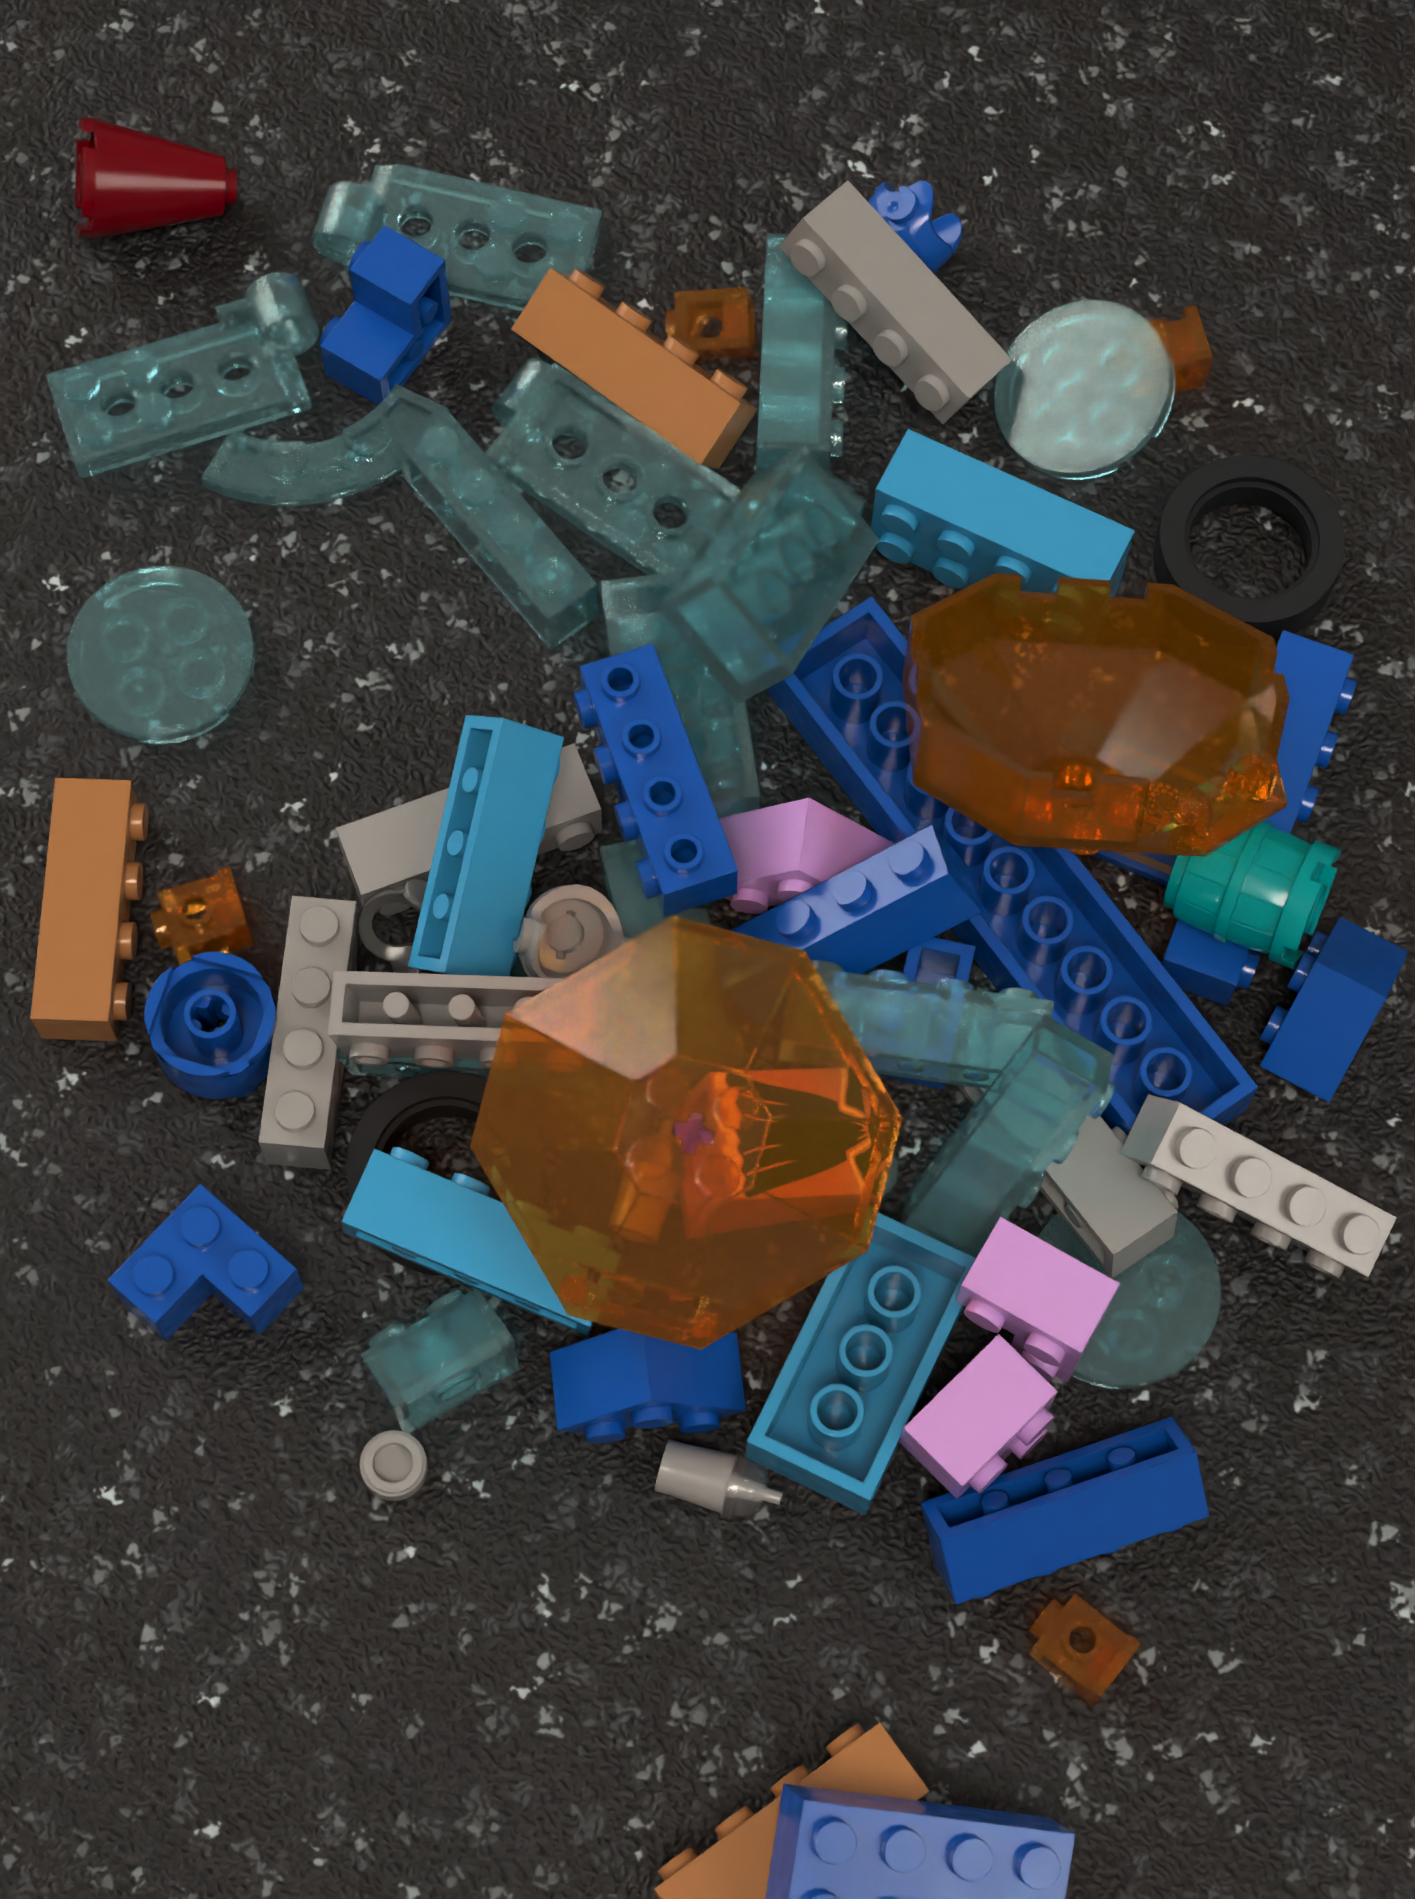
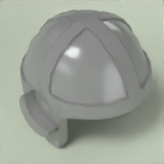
M579 884L557 886L541 894L530 905L526 918H523L518 939H513V951L518 953L521 967L528 977L596 979L600 987L609 984L620 972H627L634 951L633 938L623 935L618 914L612 903L599 891Z

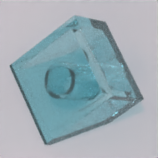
M478 1288L464 1296L460 1290L442 1296L427 1308L426 1311L429 1316L405 1328L403 1323H398L382 1330L368 1342L370 1349L360 1354L369 1376L402 1432L411 1433L519 1371L514 1339Z

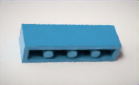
M465 716L408 967L435 974L510 976L517 958V952L513 951V939L517 940L519 937L525 907L531 897V880L539 845L543 841L546 831L545 819L553 784L560 770L559 758L564 737L505 718Z
M393 1147L389 1155L374 1148L341 1221L345 1234L589 1336L618 1268L622 1254L611 1249L612 1238L583 1225H576L574 1232L552 1224L549 1222L552 1216L549 1211L522 1199H515L513 1206L488 1197L491 1188L467 1175L454 1173L450 1181L427 1171L429 1162L408 1150Z

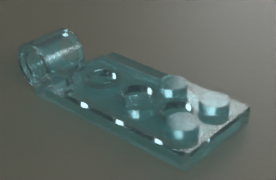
M396 163L384 166L376 164L368 187L348 181L335 182L329 186L311 242L317 252L334 262L343 264V269L349 271L351 258L360 244L364 241L371 242L380 229L386 225L445 259L449 295L522 312L550 268L571 275L575 268L588 273L603 224L602 210L408 165ZM412 218H422L432 224L431 229L421 236H409L400 230L403 223ZM469 231L482 232L489 238L486 245L475 250L465 249L457 243L459 237ZM526 244L538 245L546 251L545 256L534 263L522 262L514 256V253L518 248Z
M287 272L266 274L256 279L248 287L245 298L215 307L219 323L47 374L46 378L79 479L312 409L311 400L295 356L304 353L314 345L319 335V328L300 279ZM234 368H247L251 370L246 377L239 380H226L222 378L228 371ZM188 385L193 387L191 392L183 397L170 398L165 396L166 392L175 386ZM126 402L135 405L130 412L124 415L113 416L107 414V411L112 406Z
M527 359L491 406L493 416L504 429L486 451L484 458L496 467L503 477L684 601L754 504V498L710 468L699 465L555 362L551 366L538 359ZM560 435H574L583 442L586 452L577 459H566L555 452L552 441ZM611 469H623L633 476L636 487L629 493H614L605 486L602 476ZM662 503L675 504L683 510L686 516V523L673 529L663 527L656 521L653 509Z

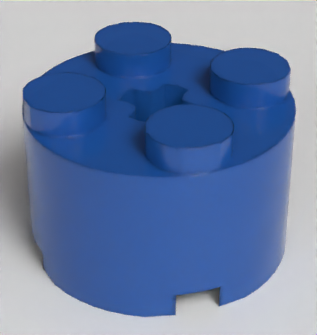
M204 952L191 956L193 960H189L174 969L171 966L162 973L148 994L145 1004L144 1021L150 1043L164 1073L184 1091L209 1099L242 1098L248 1096L268 1076L272 1039L277 1020V1005L272 991L256 968L238 956L223 952ZM218 1020H225L226 1024L223 1027L215 1028ZM203 1028H215L213 1032H205Z

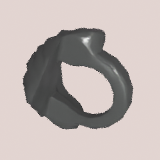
M412 879L406 882L403 889H387L377 893L363 905L358 919L361 940L365 947L375 956L391 963L393 973H422L427 971L408 967L413 943L392 944L378 936L373 927L374 914L381 906L391 902H401L421 911L427 881Z

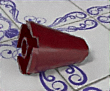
M80 117L78 127L83 132L90 133L89 140H77L75 208H82L81 217H87L88 224L76 223L78 239H95L221 217L224 214L225 204L235 205L237 173L236 169L226 168L224 156L96 118Z

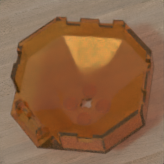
M994 573L911 615L902 684L913 785L1013 845L1065 848L1079 855H1092L1099 851L1206 857L1287 806L1288 801L1277 756L1290 698L1284 675L1275 673L1274 670L1278 653L1273 637L1173 584L1147 583L1144 599L1109 597L1111 590L1110 580L1058 577L1056 593L1020 591L1022 584L1021 575Z
M672 916L504 1014L469 1146L569 1316L702 1350L868 1251L902 1116L806 951ZM691 1112L703 1115V1127L713 1131V1138L710 1144H698L694 1154L682 1151L683 1139L672 1135L675 1122H688Z

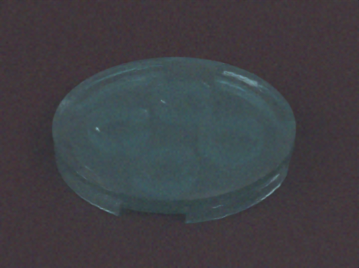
M1082 300L1054 308L1029 324L1008 349L1007 354L1012 358V361L998 373L995 384L994 401L996 417L1000 429L1010 446L1032 467L1045 474L1061 479L1086 480L1108 475L1119 470L1118 465L1134 456L1152 437L1157 438L1172 407L1175 392V372L1169 351L1156 330L1144 317L1134 310L1115 302Z
M152 566L136 569L112 579L85 602L70 630L67 643V666L70 679L81 704L96 722L100 721L118 733L137 738L140 743L170 744L200 736L219 725L229 716V710L237 703L248 684L250 676H253L255 646L250 624L244 610L236 598L223 585L195 570L176 566Z
M1178 1212L1174 1237L1112 1278L1120 1283L1072 1376L1089 1384L1108 1389L1121 1390L1124 1387H1139L1153 1384L1168 1377L1171 1378L1181 1372L1196 1358L1208 1341L1215 1327L1221 1303L1219 1271L1214 1255L1202 1234L1186 1217ZM1059 1213L1048 1222L1038 1235V1238L1108 1276Z

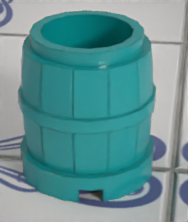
M1215 809L1211 814L1200 811L1191 824L1174 863L1167 884L1163 906L1173 909L1174 918L1212 935L1213 939L1227 944L1230 942L1250 950L1269 954L1268 960L1295 970L1305 953L1298 950L1304 933L1312 936L1338 869L1331 865L1341 857L1342 850L1317 840L1310 844L1297 836L1275 828L1274 824L1261 819L1256 821L1219 809Z

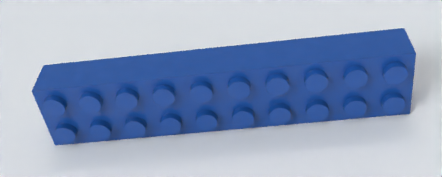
M872 596L770 661L768 693L874 831L896 844L933 825L966 863L982 912L950 928L961 943L976 946L973 956L975 962L1031 1032L1034 1033L1039 1030L1048 1037L1058 1053L1060 1059L1058 1065L1070 1080L1073 1081L1079 1078L1088 1086L1098 1103L1099 1110L1097 1113L1110 1129L1117 1126L1129 1135L1148 1094L1180 1102L1222 1125L1227 1124L1247 1110L1258 1089L1257 1084Z

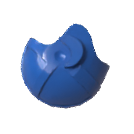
M888 181L875 188V193L868 200L869 204L934 274L937 273L954 256L959 245L963 230L960 218L952 213L945 214L931 222L934 191L932 185L926 181H918L909 187L900 186L899 191H896Z

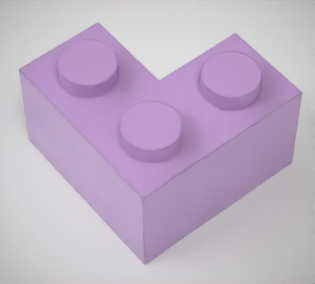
M811 798L721 817L719 821L738 869L737 894L724 898L730 900V906L737 911L749 914H762L768 911V907L780 905L895 843Z
M1000 1217L961 1284L956 1302L966 1307L964 1310L966 1317L980 1327L995 1333L1000 1332L1001 1328H1004L1013 1333L1015 1336L1011 1346L1047 1381H1052L1056 1376L1067 1383L1104 1318L1120 1283Z
M998 1334L903 1428L899 1442L956 1499L970 1486L980 1494L1007 1467L1008 1464L1004 1460L1012 1452L1020 1460L1023 1459L1048 1433L1046 1428L1055 1418L1049 1412V1409L1058 1391Z

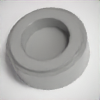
M391 1430L376 1435L366 1444L360 1457V1472L367 1488L374 1495L388 1501H400L411 1497L423 1486L428 1473V1461L422 1445L415 1437L403 1431Z

